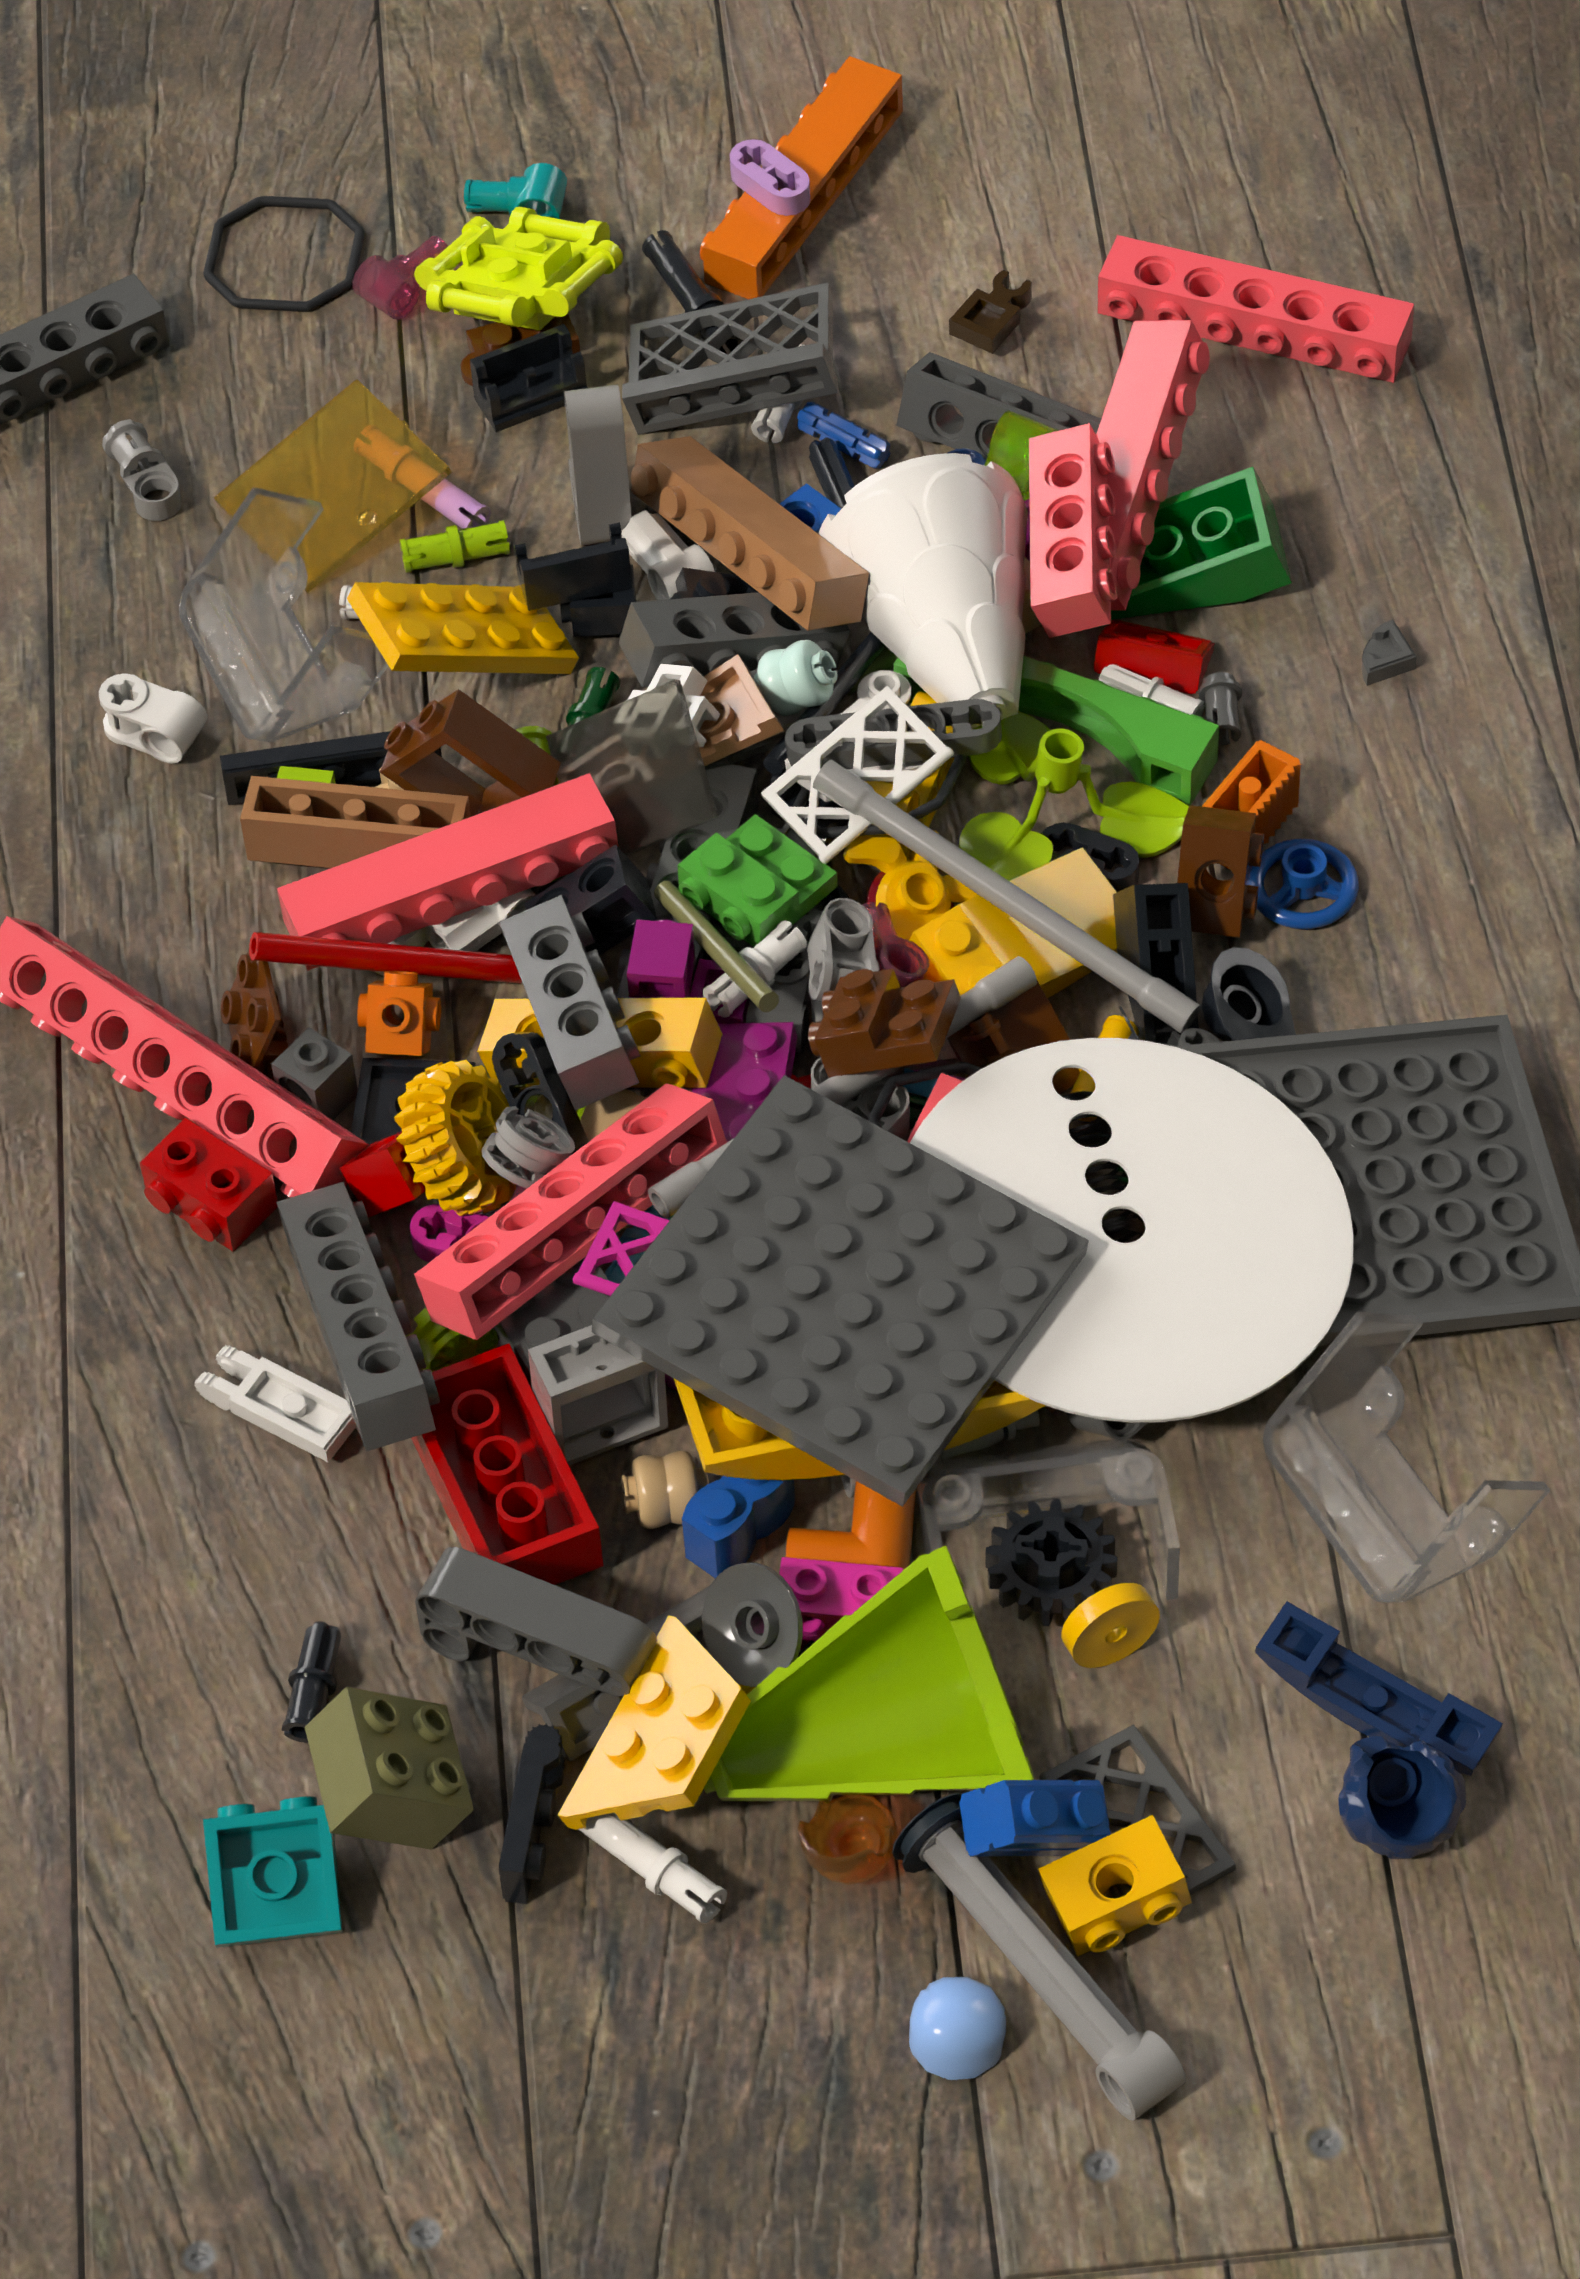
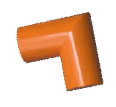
M855 1481L851 1532L789 1528L785 1557L905 1569L910 1565L916 1489L902 1507Z

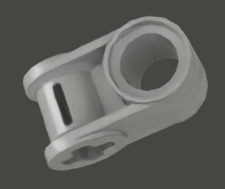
M837 898L830 901L808 941L809 995L813 1001L821 1002L824 992L835 990L840 977H844L853 971L860 969H869L873 972L879 971V964L875 957L873 920L869 911L857 901L848 898Z

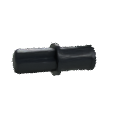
M317 1621L313 1626L306 1629L298 1666L290 1672L288 1677L292 1692L286 1718L282 1724V1731H284L286 1737L294 1741L308 1743L305 1726L326 1707L328 1696L334 1694L337 1688V1681L333 1677V1672L342 1636L338 1627L328 1625L326 1622Z

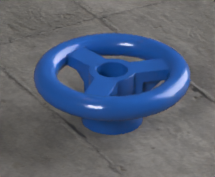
M1291 839L1277 843L1263 851L1260 867L1251 866L1249 885L1259 886L1257 903L1259 912L1279 925L1294 929H1314L1339 920L1352 908L1359 891L1357 871L1351 860L1334 846L1313 839ZM1282 859L1283 887L1269 898L1264 888L1265 875L1271 866ZM1327 862L1338 871L1342 883L1334 881L1326 874ZM1318 896L1336 900L1330 906L1315 912L1302 913L1287 910L1298 899H1310Z

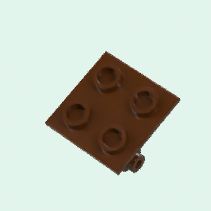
M248 950L247 954H242L238 960L237 976L231 990H226L222 996L221 1019L224 1024L229 1025L232 1039L230 1052L274 1081L271 1063L288 1048L287 1036L283 1028L284 1022L277 991L273 986L269 963L251 960Z
M1038 981L1036 986L998 1010L985 1013L947 1038L960 1062H968L979 1068H984L1006 1056L1032 1047L1070 1040ZM1065 1068L1055 1074L1052 1084L1059 1095L1075 1084L1080 1074L1079 1069Z

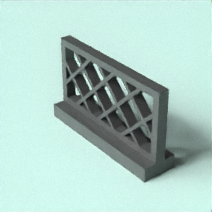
M829 282L631 324L629 383L622 384V400L638 435L838 393V378L833 368V293ZM818 304V308L804 321L793 316L801 307ZM762 315L768 317L754 331L744 327L753 317ZM782 325L793 330L779 344L768 339ZM719 327L704 342L694 337L702 328ZM733 335L744 340L729 354L718 350ZM664 336L669 338L655 352L645 348V340ZM807 337L818 342L798 347ZM683 346L693 350L679 365L669 361ZM757 348L767 352V354L748 357ZM707 359H710L718 363L715 365L698 368ZM658 369L667 373V375L649 378Z

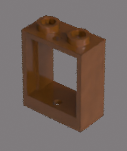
M458 689L440 702L436 700L431 701L419 716L408 723L402 721L392 729L384 743V748L388 752L380 773L404 790L468 796L472 817L553 787L561 762ZM447 744L497 781L484 788L434 751Z

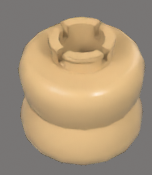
M676 1451L663 1457L654 1455L638 1456L632 1463L633 1476H622L626 1514L637 1511L640 1525L647 1529L658 1528L670 1522L682 1524L683 1512L690 1499L700 1489L709 1484L708 1473L704 1472L703 1466L702 1468H695L693 1456L687 1451Z

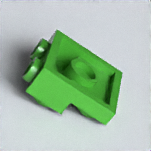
M756 814L726 839L716 832L678 864L679 891L697 910H703L719 921L730 936L737 940H745L753 947L777 928L781 921L785 920L791 922L792 925L795 924L838 887L837 872L823 864L814 855Z

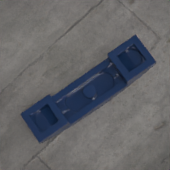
M1286 1601L1255 1649V1653L1272 1670L1309 1700L1355 1730L1369 1737L1384 1736L1388 1742L1401 1747H1407L1417 1741H1424L1427 1745L1447 1755L1453 1762L1455 1770L1461 1774L1472 1776L1500 1732L1503 1723L1450 1693L1447 1694L1443 1702H1440L1338 1644L1339 1630Z

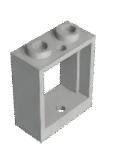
M592 1325L528 1349L532 1391L569 1466L668 1428L665 1373L592 1333ZM608 1430L612 1431L614 1436L605 1439L601 1434Z

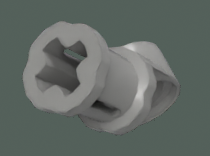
M127 419L111 426L108 433L103 437L102 447L109 458L115 459L119 463L120 475L133 494L137 513L142 518L150 521H161L176 515L181 509L182 504L177 477L166 462L161 451L152 448L148 443V433L143 424ZM126 435L131 436L132 440H130V442L126 438ZM138 465L142 470L140 472L136 470V468H138ZM154 490L169 492L167 497L160 500L144 498L147 493Z

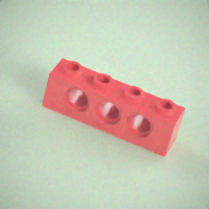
M1090 423L1029 438L1031 608L1049 638L1111 624V601L1117 599L1116 581L1110 569V558L1116 557V543L1113 532L1109 527V516L1115 515L1116 508L1112 490L1108 485V474L1114 473L1115 470L1114 458L1107 442L1100 443Z

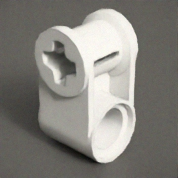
M126 673L114 675L107 678L99 689L100 704L107 712L103 719L104 732L109 740L116 744L126 745L150 754L162 762L172 764L181 761L207 722L208 715L205 708L192 696L184 692L166 689L142 680L135 675Z

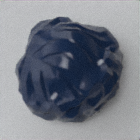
M1384 1736L1367 1737L1355 1742L1350 1747V1763L1343 1776V1789L1339 1793L1338 1806L1342 1822L1349 1835L1356 1842L1368 1846L1375 1853L1386 1855L1389 1859H1410L1419 1854L1432 1852L1441 1842L1454 1835L1460 1814L1466 1805V1788L1462 1774L1455 1770L1453 1762L1447 1755L1427 1745L1424 1741H1417L1407 1747H1401L1388 1742Z

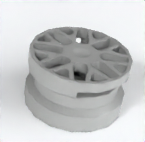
M516 1106L506 1107L496 1122L498 1133H492L481 1149L482 1156L487 1164L500 1176L527 1189L572 1155L575 1150L574 1140L556 1122L540 1113L528 1109L523 1116L517 1114L519 1109Z

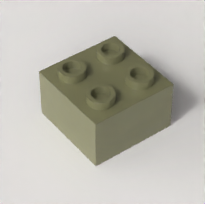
M345 1687L305 1726L330 1833L431 1850L474 1810L447 1705Z

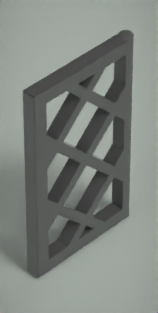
M1134 1724L1056 1767L1042 1772L1039 1776L1040 1780H1067L1077 1775L1099 1780L1103 1786L1106 1781L1140 1788L1134 1815L1107 1809L1109 1824L1128 1827L1147 1818L1144 1817L1150 1791L1166 1794L1181 1815L1179 1824L1156 1820L1163 1835L1176 1838L1172 1853L1178 1865H1180L1185 1840L1201 1843L1214 1860L1213 1864L1200 1871L1180 1867L1185 1876L1190 1895L1236 1870V1864ZM1130 1745L1145 1765L1144 1775L1108 1768L1111 1755ZM1128 1884L1115 1885L1122 1896H1125L1132 1888Z

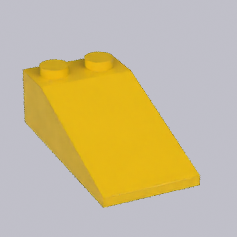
M1083 847L1010 880L1011 883L1118 953L1113 894L1117 892ZM980 895L958 904L915 930L911 935L902 959L918 981L931 980L933 982L954 979L960 996L972 989L979 980L1017 956L1024 958L1031 965L1047 999L1092 972V970Z

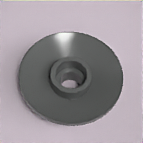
M759 1563L736 1564L721 1572L707 1591L702 1611V1630L709 1654L736 1683L756 1687L777 1667L787 1668L797 1659L803 1637L802 1615L793 1590L780 1574L772 1568Z

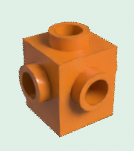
M385 971L384 980H376L368 985V993H360L357 1021L359 1027H366L365 1053L422 1056L430 1051L431 1031H439L441 1023L440 997H433V983L418 982V973ZM395 1005L403 1010L404 1020L396 1015Z

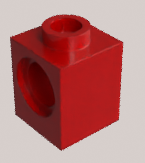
M402 1131L370 1144L340 1167L356 1199L363 1201L368 1218L412 1201L425 1192V1185L422 1182H413L415 1172L411 1164L402 1162L407 1154L404 1146L396 1140Z

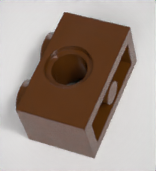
M1189 805L1183 822L1177 883H1188L1192 932L1240 938L1245 919H1255L1259 886L1249 885L1251 866L1260 867L1264 847V834L1255 833L1256 813ZM1212 864L1225 865L1232 871L1234 877L1227 880L1216 879L1209 874L1206 867Z

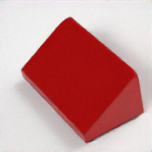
M1113 619L1111 624H1108L1098 636L1093 668L1096 673L1101 674L1104 667L1115 664L1150 680L1154 677H1160L1163 679L1165 686L1176 691L1196 694L1210 662L1215 643L1207 639Z

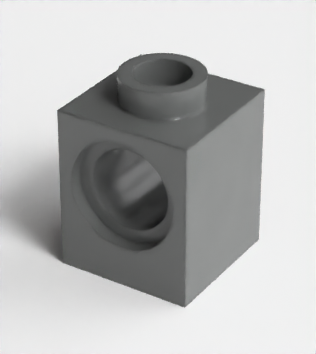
M310 1027L271 1063L276 1083L332 1120L357 1097L358 1087L352 1054Z

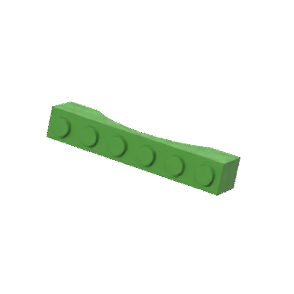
M1026 656L1023 657L1018 711L1060 722L1088 735L1110 750L1129 770L1136 782L1166 792L1188 806L1193 803L1218 761L1219 725L1206 721L1198 715H1189L1158 704L1150 698L1139 697L1113 688L1099 680L1088 679L1068 672L1049 662H1040ZM897 658L893 664L894 672L902 674L909 681L911 686V700L909 703H912L916 693L919 691L926 692L908 675L906 665Z

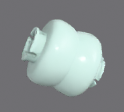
M800 640L789 645L786 649L766 652L758 662L754 679L760 686L759 688L772 710L781 716H788L800 712L805 707L825 704L833 694L838 674L837 671L831 670L836 668V664L828 651L822 650L819 645L811 640Z

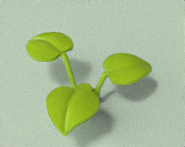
M1018 711V714L1001 720L1002 739L996 748L987 753L968 756L973 769L982 778L991 783L999 785L1009 784L1020 776L1028 782L1032 781L1036 776L1038 781L1031 807L1022 825L1015 817L1007 813H983L972 818L965 825L959 838L960 849L1008 881L1051 862L1053 853L1052 842L1046 836L1032 831V828L1037 821L1046 793H1065L1074 787L1078 781H1081L1093 813L1104 817L1101 821L1100 833L1133 846L1139 858L1154 857L1164 853L1182 839L1183 822L1189 806L1166 792L1138 782H1119L1106 788L1102 804L1090 777L1091 766L1081 764L1084 751L1083 741L1073 731L1067 729L1050 730L1045 724L1034 717ZM979 726V727H976V728H973V729H981L982 726Z

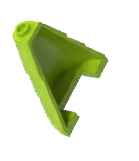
M947 1546L935 1549L930 1554L919 1556L853 1614L844 1615L787 1668L777 1667L747 1694L751 1702L704 1787L706 1794L716 1791L722 1801H831L834 1795H913L916 1791L975 1790L986 1788L987 1785L1003 1780H1034L1029 1759L1025 1757L1022 1749L1024 1744L973 1607L963 1591V1582Z

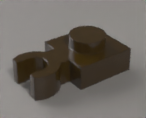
M1006 270L999 272L993 279V291L990 294L977 288L949 319V334L993 354L1019 325L1020 310L1027 307L1032 299V282L1026 280L1020 288L1010 290L1008 289L1009 272Z

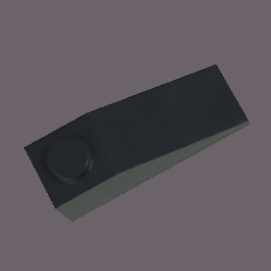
M1188 883L1138 884L1113 894L1118 954L1152 977L1162 979L1197 1003ZM1128 995L1135 1025L1139 1031V1040L1167 1044L1173 1031L1179 1033L1142 1008L1137 1000ZM1198 1016L1196 1017L1192 1025L1189 1027V1029H1199Z

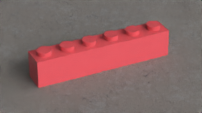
M1192 320L1133 322L1096 434L1100 443L1107 442L1109 444L1115 465L1114 473L1108 474V485L1112 490L1116 508L1115 515L1109 516V527L1113 532L1116 543V557L1110 558V569L1117 586V599L1111 601V610L1126 611L1132 589L1138 586L1140 564L1146 546L1151 544L1154 537V521L1160 502H1163L1167 497L1170 471L1174 459L1180 456L1182 450V434L1188 416H1191L1195 410L1196 391L1201 375L1206 373L1209 366L1210 355L1208 346L1202 341Z
M588 773L279 887L277 892L284 923L290 935L387 944L400 936L430 925L441 924L453 916L481 906L495 904L505 897L535 886L546 885L556 878L572 873L615 844L618 846L615 820L591 774ZM305 965L307 971L320 967Z

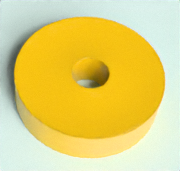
M1137 1583L1116 1584L1096 1592L1079 1604L1066 1619L1061 1631V1638L1078 1665L1086 1668L1107 1666L1129 1656L1151 1637L1159 1623L1160 1612L1142 1585Z

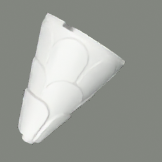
M944 453L917 457L894 464L857 484L844 495L847 504L837 515H827L818 534L869 572L862 618L868 623L869 630L906 665L908 675L937 703L984 699L998 707L1001 720L1018 714L1025 647L1022 613L1026 585L1024 556L1028 511L1015 479L1008 471L992 461L985 466L973 463L970 455ZM973 724L971 729L982 726V724Z

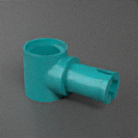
M537 163L527 167L523 176H512L509 181L468 179L464 187L466 211L468 213L482 211L509 212V215H511L514 208L519 206L534 209L537 215L559 219L567 189V177L562 170L554 165Z

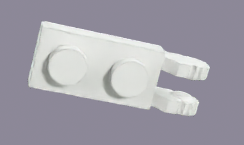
M223 1346L216 1355L217 1358L215 1360L218 1361L217 1364L226 1373L242 1381L239 1386L205 1371L195 1381L196 1391L205 1400L214 1403L223 1410H231V1413L326 1462L332 1459L356 1428L355 1420L346 1399L264 1357H261L259 1360L242 1350H237L236 1347Z

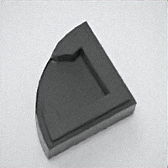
M1393 619L1377 627L1372 633V638L1364 648L1361 670L1367 686L1416 669L1417 656Z

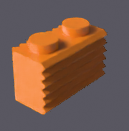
M1262 740L1256 741L1202 807L1256 813L1255 833H1263L1264 844L1269 843V837L1275 836V830L1281 828V822H1286L1287 815H1292L1293 808L1298 807L1300 760Z

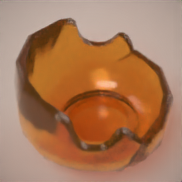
M845 1795L831 1801H819L816 1812L810 1822L799 1821L797 1828L801 1847L808 1863L826 1880L846 1885L867 1882L880 1873L893 1857L892 1849L894 1842L899 1836L892 1812L875 1797L866 1795Z

